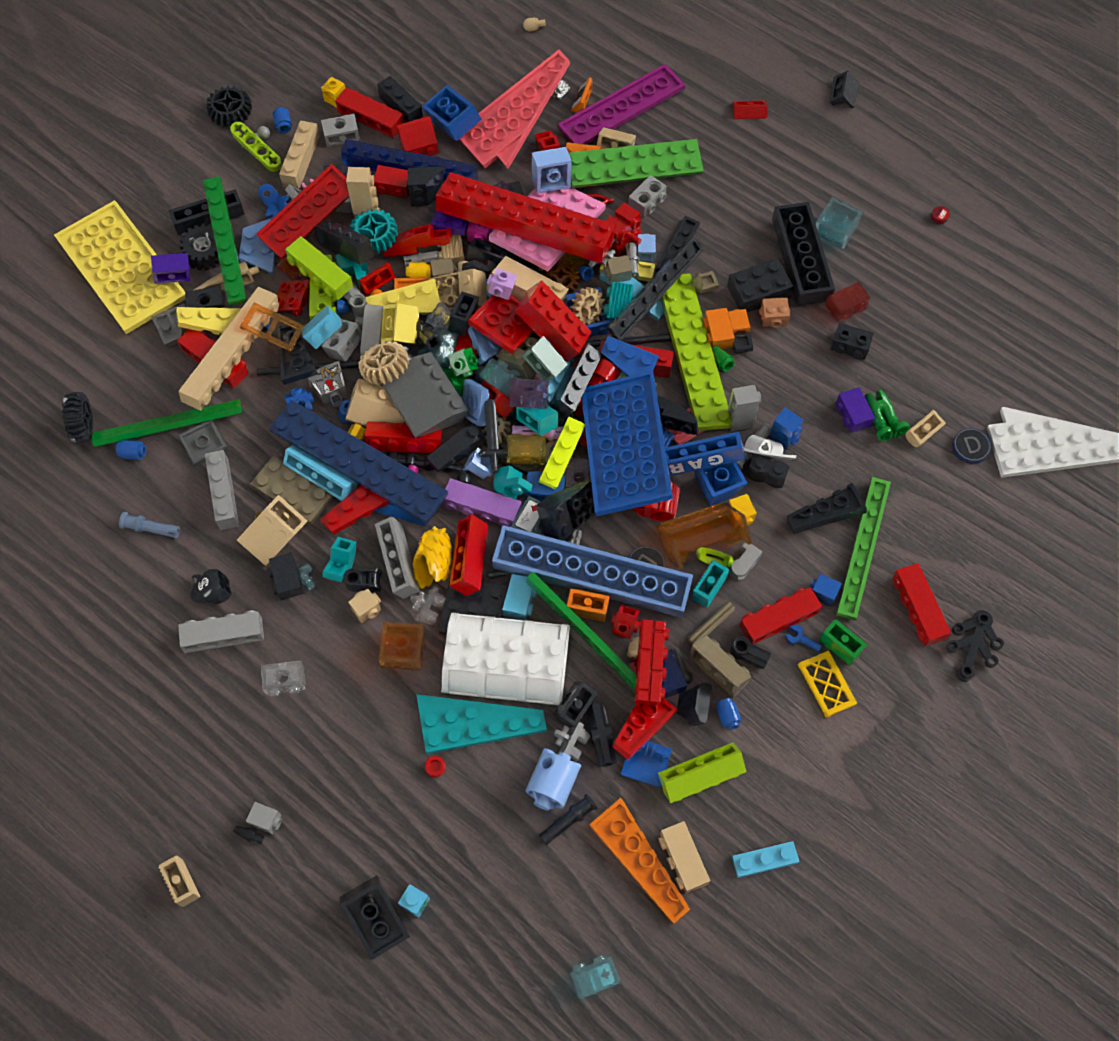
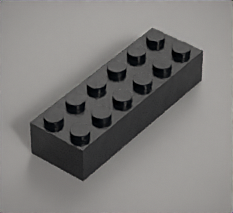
M809 202L775 206L772 221L788 277L793 285L792 291L796 305L802 306L832 301L835 287Z

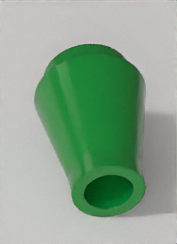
M714 346L712 351L719 370L724 372L731 370L735 365L734 358L719 346Z

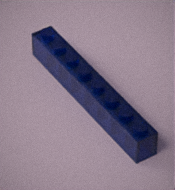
M345 139L341 149L343 165L350 167L370 168V171L376 172L378 165L403 170L417 167L443 166L444 181L450 172L478 181L477 165Z

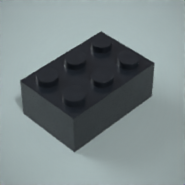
M779 259L730 274L727 284L738 309H746L747 313L760 309L762 299H789L793 289V285Z

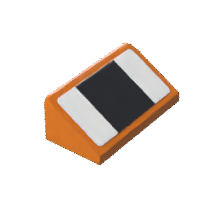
M589 77L580 86L571 109L572 112L578 113L585 109L592 91V78Z

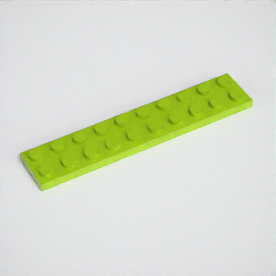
M682 274L661 297V302L690 410L698 422L699 431L732 428V418L730 417V412H728V404L712 347L707 340V330L704 328L695 288L692 286L693 280L691 274Z

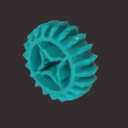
M377 208L374 211L368 209L366 213L362 211L361 215L356 214V219H352V225H350L351 230L370 238L372 250L378 254L380 250L386 251V247L391 248L398 235L395 219L389 213L385 214L384 210L378 212Z

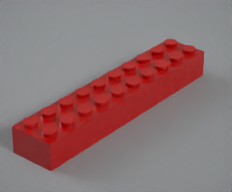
M451 172L436 194V211L601 264L614 241L616 224Z

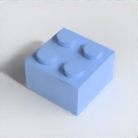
M566 147L532 153V182L537 194L571 188L572 160Z

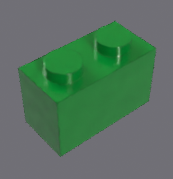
M836 619L828 626L819 639L821 643L849 666L853 664L867 646L864 641Z

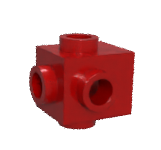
M621 604L617 614L614 613L610 625H613L612 633L620 638L631 639L633 633H637L640 622L637 621L640 610Z

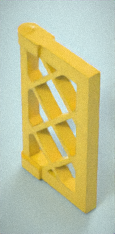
M829 651L797 664L826 718L857 705V701ZM826 659L831 669L820 666V662ZM812 666L816 668L813 677L810 676L806 667ZM818 669L829 673L827 682L815 678ZM831 674L835 675L840 687L829 683ZM814 681L825 685L823 694L819 693ZM827 687L839 690L836 700L825 696ZM841 691L844 692L848 699L845 703L838 701ZM823 699L835 703L834 707L828 710Z

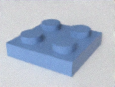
M465 379L462 400L468 408L465 418L477 426H485L484 404L489 399L488 389L471 379Z

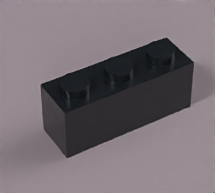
M391 76L377 84L380 99L390 108L403 113L405 123L423 118L422 105Z

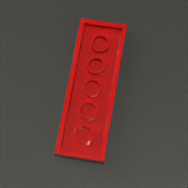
M331 164L256 233L257 237L283 260L287 256L285 249L300 236L304 239L315 230V225L327 219L350 197L346 182L347 178Z

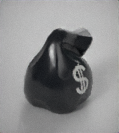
M209 569L203 575L197 574L192 576L194 586L190 598L194 602L221 604L231 597L230 581L220 570Z

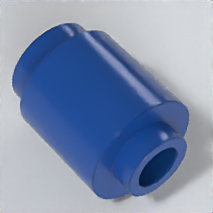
M283 107L276 108L272 113L276 130L282 134L290 132L292 123L288 109Z
M123 440L116 445V455L122 459L141 460L146 455V446L142 441Z
M732 698L719 701L716 710L723 728H728V730L738 728L742 719L736 703L732 701Z

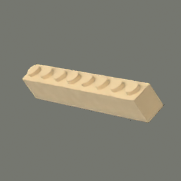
M260 287L255 290L180 388L181 402L200 411L205 405H208L211 396L220 389L223 380L229 377L232 368L240 362L243 353L249 350L252 341L258 338L261 329L269 323L273 313L278 311L279 303L276 294Z

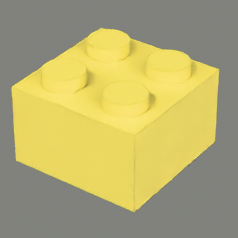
M398 303L383 306L380 342L384 341L387 343L390 340L392 343L396 341L398 344H415L417 339L416 323L419 319L418 307Z

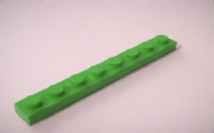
M875 477L871 479L865 501L867 513L861 516L836 613L837 616L854 621L857 619L891 484L889 481Z

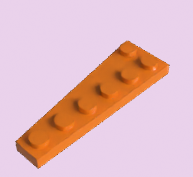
M621 798L589 824L590 828L673 925L690 910Z

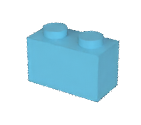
M327 305L301 329L303 338L317 349L342 326L340 317Z
M512 574L502 609L504 617L526 621L527 616H531L533 610L531 600L532 597L536 598L537 593L526 583L527 577Z

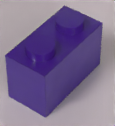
M188 253L151 255L154 284L191 281Z
M860 387L838 395L835 403L838 412H841L844 425L849 428L851 433L872 426L875 416Z

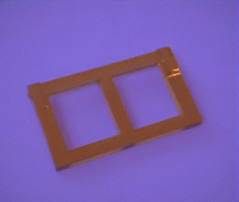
M254 302L240 325V329L246 330L292 352L304 329V325ZM256 310L274 318L267 333L249 326ZM279 321L296 328L289 344L271 336Z

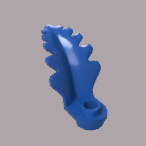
M263 184L258 188L259 198L268 207L265 217L272 215V220L289 204L286 203L289 197L281 196L270 184ZM265 190L270 192L268 196L263 194Z

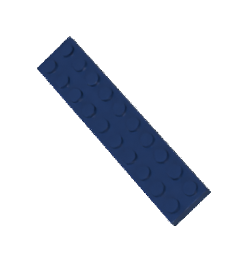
M293 400L289 402L269 428L270 432L428 524L448 496V491Z

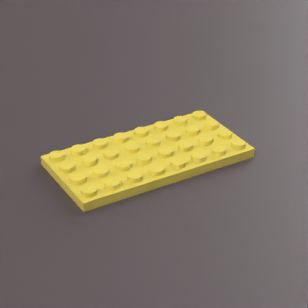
M115 200L54 234L59 244L126 334L150 321L152 316L167 311L182 302L185 298V291L178 282L154 284L151 255L157 254Z

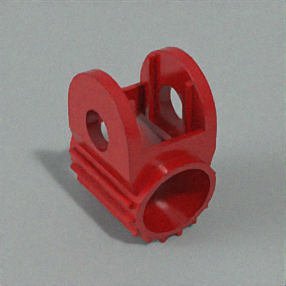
M671 482L673 499L632 509L637 515L654 521L673 520L676 516L680 488Z

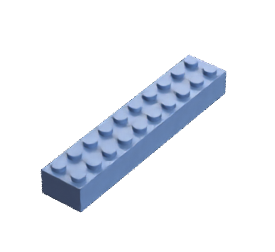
M504 525L502 526L492 559V567L494 569L525 577L534 572L543 582L570 589H581L586 592L610 596L609 599L679 618L683 616L693 578L692 574Z

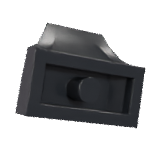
M705 682L679 694L678 710L676 713L686 719L688 724L697 726L707 723L712 685Z

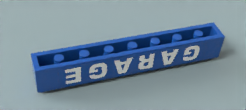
M739 432L665 448L670 476L746 460Z

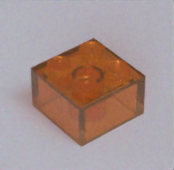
M383 622L379 653L381 668L421 670L425 639L423 624Z

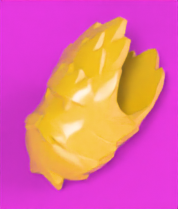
M434 526L420 537L421 540L412 565L414 568V579L417 580L421 589L425 586L429 587L433 579L436 582H439L441 579L445 581L451 572L452 545L448 534L445 533L446 528L438 530Z

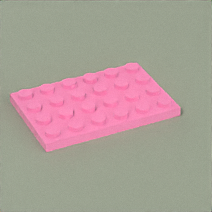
M574 188L538 194L536 189H534L527 196L594 218H598L606 204ZM494 230L489 235V241L546 271H549L565 254L564 251L502 231Z

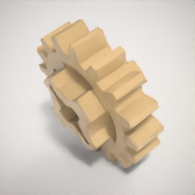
M590 287L580 289V293H576L577 298L572 299L574 305L570 306L575 315L585 325L600 321L599 315H603L601 310L605 307L602 305L605 299L601 298L603 294L598 292L599 290Z

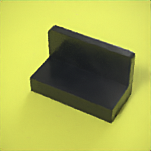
M848 70L834 76L829 101L833 106L845 101L850 108L855 107L859 82Z

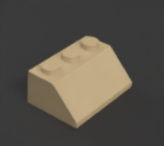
M362 379L357 380L352 391L345 420L365 427L367 426V421L404 423V419L383 386L371 385L370 382Z

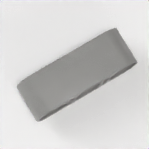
M365 305L360 347L361 356L364 355V351L369 350V347L382 343L380 342L383 306Z

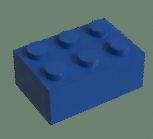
M448 85L422 106L427 116H430L431 121L455 141L463 137L465 133L482 120L474 105Z

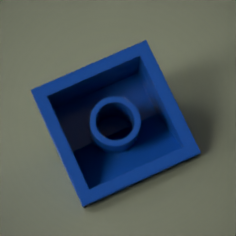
M736 462L697 470L694 473L710 506L728 500L747 485V481Z

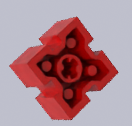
M623 203L615 211L613 217L609 216L605 220L616 224L614 235L616 240L609 251L614 250V255L617 257L626 252V244L635 243L639 245L642 242V239L638 237V234H641L640 212Z

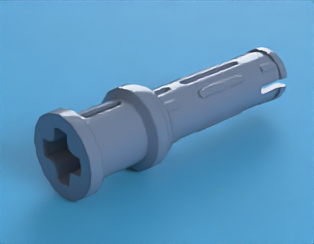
M123 512L120 516L119 528L134 529L138 533L147 531L178 538L180 531H177L180 530L179 526L146 520L142 515L137 517L129 515L127 512Z

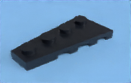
M294 322L276 327L282 383L286 385L318 375Z
M850 483L846 489L842 491L837 490L832 493V496L826 499L821 498L816 501V504L812 506L807 505L787 515V522L793 534L866 514L867 508L854 484Z

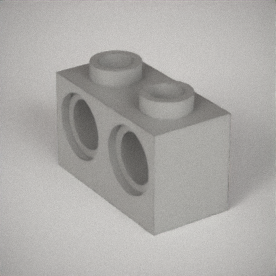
M650 175L629 196L628 205L640 212V216L645 218L654 211L659 202L662 203L665 200L667 186Z
M341 319L342 326L321 347L329 358L346 362L361 341L362 330L357 323Z

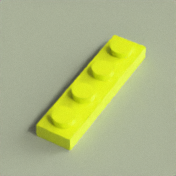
M568 417L539 483L554 490L557 489L584 430V423Z

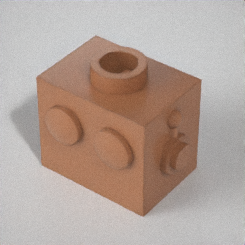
M788 298L762 299L759 314L761 315L763 327L788 325L791 312Z

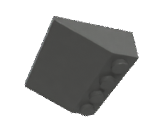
M431 352L409 360L408 369L404 371V375L398 376L399 379L392 380V383L389 381L386 385L381 383L415 438L462 423L468 412V408Z

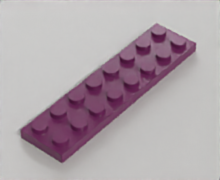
M665 63L558 123V129L570 143L588 145L598 139L603 127L612 130L683 91L685 84Z

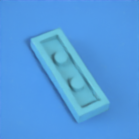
M793 841L732 856L737 878L800 862Z

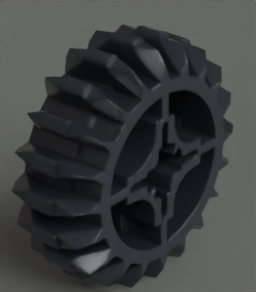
M234 85L232 88L229 86L227 88L221 87L220 90L215 89V93H210V97L207 98L206 109L212 122H215L217 126L222 125L224 128L226 125L231 127L234 122L243 123L244 120H248V116L251 115L252 104L246 91H243L241 87L236 88Z
M83 392L66 394L63 398L62 418L67 436L73 442L89 441L93 434V415L89 399Z

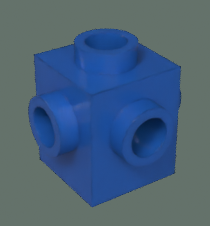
M294 388L290 391L291 393L284 395L287 405L293 400L308 410L313 409L311 403H314L311 392L307 393L305 388Z

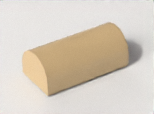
M932 410L906 432V439L914 447H919L946 423L935 410Z

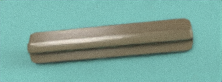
M726 602L689 636V643L693 645L711 633L734 611L735 607L730 602Z

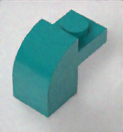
M339 254L335 255L338 267L350 277L356 276L359 290H361L359 280L369 272L367 262L359 265Z
M511 466L498 468L499 471L494 477V489L496 492L513 499H517V495L531 492L533 485L522 478L523 474Z
M341 537L336 539L331 547L330 561L323 570V578L342 582L344 573L352 569L356 554V541Z

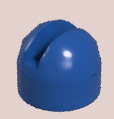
M581 266L578 270L579 277L585 281H589L593 277L594 271L589 266Z
M337 300V314H346L349 311V303L344 300Z

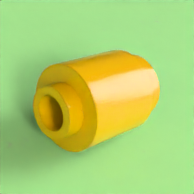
M409 262V266H406V277L431 278V264L426 262Z

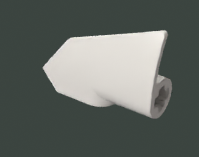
M756 435L750 436L744 447V451L777 460L787 461L797 457L796 455L783 454L781 443Z

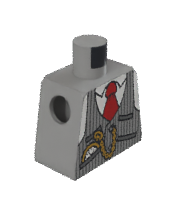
M337 361L316 369L318 375L307 378L321 402L324 404L331 402L333 407H339L343 402L341 397L347 395L340 363Z

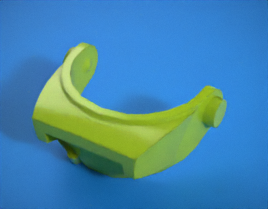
M700 547L696 552L698 559L708 565L711 564V561L715 560L721 565L731 568L734 562L732 556L717 550ZM707 553L724 558V561L706 555Z

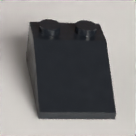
M378 875L339 897L342 909L371 960L410 937Z

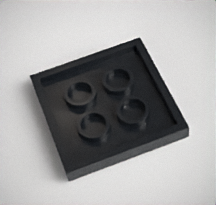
M481 582L479 591L466 596L448 585L439 634L447 635L451 613L502 618V609L508 586Z

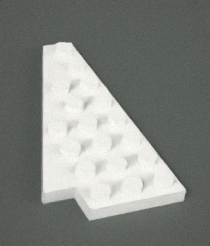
M1007 407L1000 409L1003 423L991 424L986 428L1001 478L1119 462V433Z

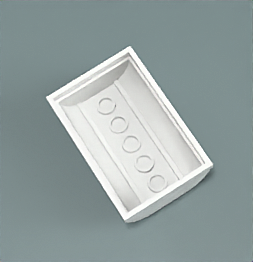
M451 613L445 644L441 693L559 706L563 698L570 625Z

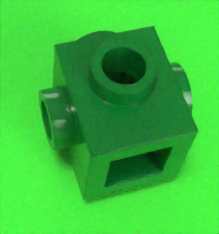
M472 348L462 349L448 355L450 368L454 376L462 375L464 378L473 375L472 371L479 369L478 361Z

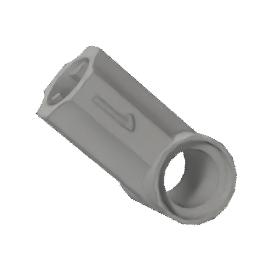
M352 282L353 288L344 295V298L349 303L356 317H364V309L367 304L365 296L360 293L354 282Z

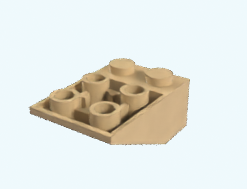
M469 269L429 278V280L435 279L443 312H452L462 291L479 297L478 309L487 301L486 277L483 271Z
M278 495L237 541L262 564L267 566L269 559L275 557L307 523V520Z

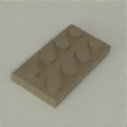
M272 456L250 483L252 488L271 500H274L278 495L282 497L311 525L334 497L285 466L283 461L275 456Z

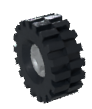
M201 224V227L194 225V229L188 228V233L184 232L182 234L183 238H180L181 244H179L181 253H188V261L191 268L195 269L197 267L198 270L202 271V268L209 270L210 266L216 268V263L220 265L212 225H208V227L205 224Z

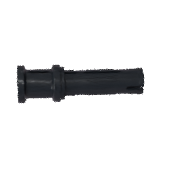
M585 794L584 799L575 806L571 805L570 811L538 835L547 846L577 821L582 822L584 820L583 817L592 810L596 811L598 808L590 796Z

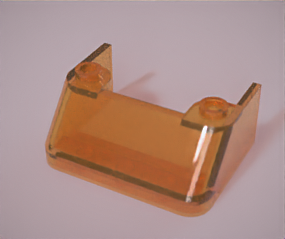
M728 503L716 504L657 526L659 536L670 561L679 569L683 568L682 563L689 557L688 553L700 547H707L721 541L728 543V545H736L740 540L748 545L752 544L745 515Z

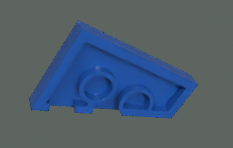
M607 336L601 350L602 356L623 371L627 377L654 370L659 359L658 355Z

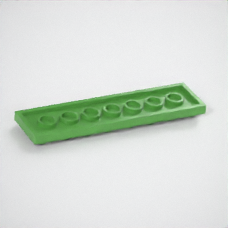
M697 139L569 153L572 160L571 188L646 180L650 175L659 179L702 174L704 171Z

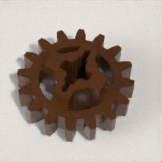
M561 260L560 264L556 262L549 271L543 269V276L562 284L569 289L568 292L574 293V289H578V283H580L579 271H576L575 265L570 267V262L564 264L563 260Z

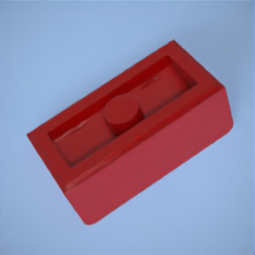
M765 100L732 102L734 119L767 118L768 106Z
M389 262L359 280L362 293L367 296L373 290L396 278Z

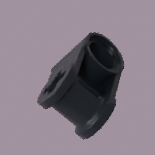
M376 568L349 569L344 573L345 586L352 592L365 591L366 589H369L371 593L380 592V576H382V571ZM351 578H357V579H358V580H357L356 582H354V583L349 582V580H350Z

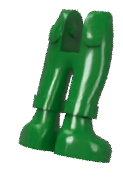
M882 389L876 391L877 401L872 393L864 395L875 416L874 424L878 430L876 437L879 441H889L892 436L895 439L899 438L910 430L908 422H898L899 420L895 415L892 403Z

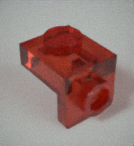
M287 256L277 265L292 281L296 277L300 279L303 276L297 266H292L287 261Z

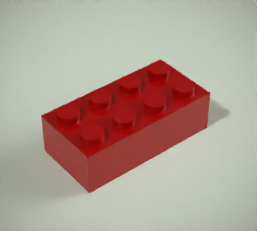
M542 280L527 290L515 309V312L540 338L544 336L551 343L552 347L563 357L565 362L581 352L591 334L588 327Z

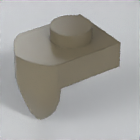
M710 271L703 274H695L692 286L697 293L702 294L718 289L719 283L714 272Z

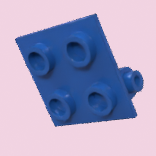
M648 741L629 760L626 758L621 775L660 788L661 782L658 772L666 770L672 749Z

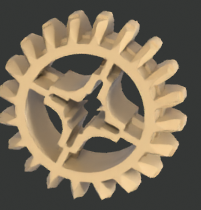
M389 340L387 343L382 341L381 344L369 347V350L364 351V355L360 357L361 360L358 362L359 371L363 378L370 382L371 385L376 384L378 386L381 383L386 385L389 381L392 383V380L399 379V375H404V371L408 369L409 358L407 351L401 344H398L396 341L392 343Z

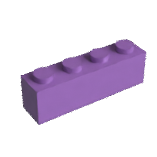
M451 478L445 489L448 491V496L443 501L445 508L452 511H461L467 516L472 514L485 522L498 523L501 527L504 525L515 528V522L522 511V501Z

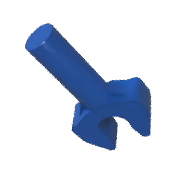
M799 625L790 626L789 630L795 632L797 636L793 637L786 634L785 639L788 644L794 646L796 643H802L819 652L822 645L804 636L802 632L803 627Z

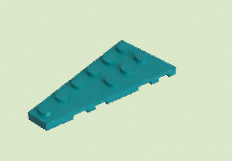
M416 694L426 755L547 732L543 710Z

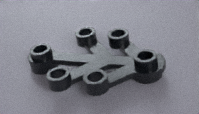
M977 611L973 615L972 620L963 624L956 623L952 627V633L956 636H961L965 631L975 628L973 635L958 641L951 640L946 645L949 653H956L959 649L970 645L964 665H961L956 672L958 679L963 682L970 681L975 674L972 667L978 649L985 659V665L988 668H994L999 662L998 658L991 654L982 638L983 632H985L990 640V647L995 651L1000 650L1004 646V641L996 636L991 627L993 618L987 611ZM980 617L985 618L986 622L981 621ZM955 627H960L962 632H958ZM994 641L999 642L1000 646H996ZM950 644H954L956 649H952ZM989 659L994 660L995 663L991 664ZM964 669H967L970 674H965Z

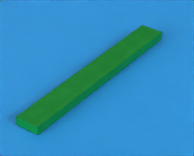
M237 399L203 407L201 411L193 409L93 432L92 444L94 447L241 414V400Z
M534 572L529 574L526 583L635 691L636 674Z

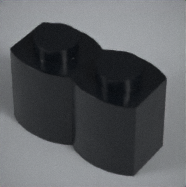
M756 454L752 457L747 477L756 482H765L774 488H783L789 465L782 461H771L766 456Z

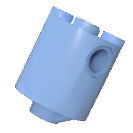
M544 748L528 783L526 793L535 799L534 805L543 810L549 811V809L564 808L581 765L570 761L571 756L566 753L559 752V755H557L553 751Z

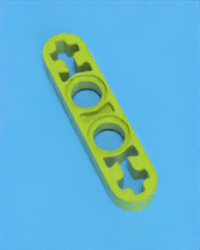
M234 122L231 125L232 136L268 170L276 172L281 169L280 157L244 123ZM236 129L242 130L243 137L239 131H236ZM249 138H253L255 142L253 144H247L246 140ZM260 149L266 150L264 155H259L257 152ZM270 157V159H271L273 162H277V164H273V163L271 164V163H270V160H269L268 158Z

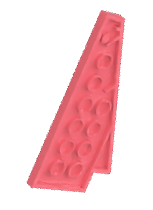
M557 50L480 111L478 114L482 120L459 139L484 169L497 159L507 169L512 164L570 65L569 59L560 50Z

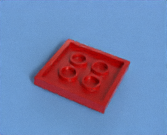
M492 295L468 320L470 326L512 355L534 332L515 312L520 301L510 295L509 300Z

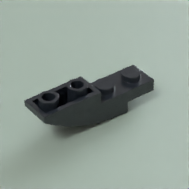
M658 396L663 427L698 436V422L695 417L679 404Z

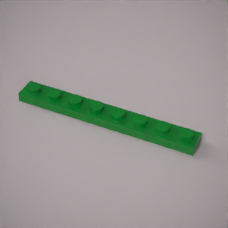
M220 176L205 179L203 184L229 306L247 302L222 180Z

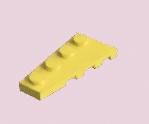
M435 279L365 297L367 304L386 306L398 303L418 307V312L421 315H429V313L444 314Z
M177 307L178 327L197 331L208 330L212 334L220 335L242 308Z

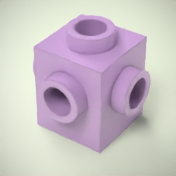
M496 268L494 275L490 274L487 282L490 285L488 293L509 300L517 275Z

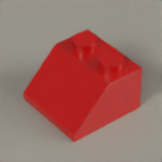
M430 116L397 125L400 147L407 163L439 154L438 142Z

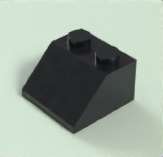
M443 166L408 168V188L411 206H429L436 199V194L444 183Z

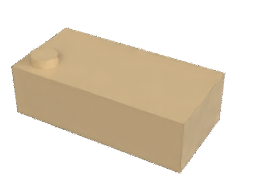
M507 256L496 267L517 275L511 295L521 301L528 289L541 280L563 302L569 290L562 284L539 274Z

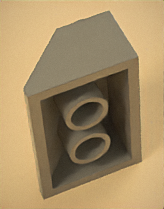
M705 636L692 645L689 659L732 699L749 683L751 676L748 669L744 666H739L735 662V658L729 652L725 653L715 639Z

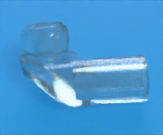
M305 563L298 568L299 578L307 590L310 591L317 585L308 575L312 571L311 566Z

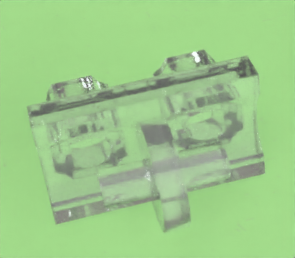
M433 587L432 590H429L425 599H423L425 593L420 591L418 596L412 595L410 599L414 603L412 609L418 611L421 606L415 622L419 624L425 622L431 625L435 623L438 614L429 609L431 605L440 609L446 599L437 593L438 588Z

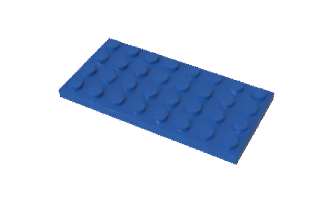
M653 370L587 386L582 395L596 515L601 516L673 499Z

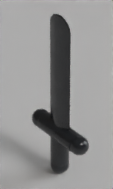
M488 399L484 404L488 450H480L479 456L490 457L491 472L496 474L499 471L498 457L507 456L508 450L499 449L496 403L494 400Z

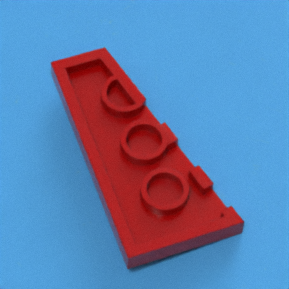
M360 485L320 521L335 535L355 524L359 518L367 517L377 508L389 505V501Z
M665 699L661 700V703L657 706L636 704L615 740L613 748L629 760L676 714L678 709Z

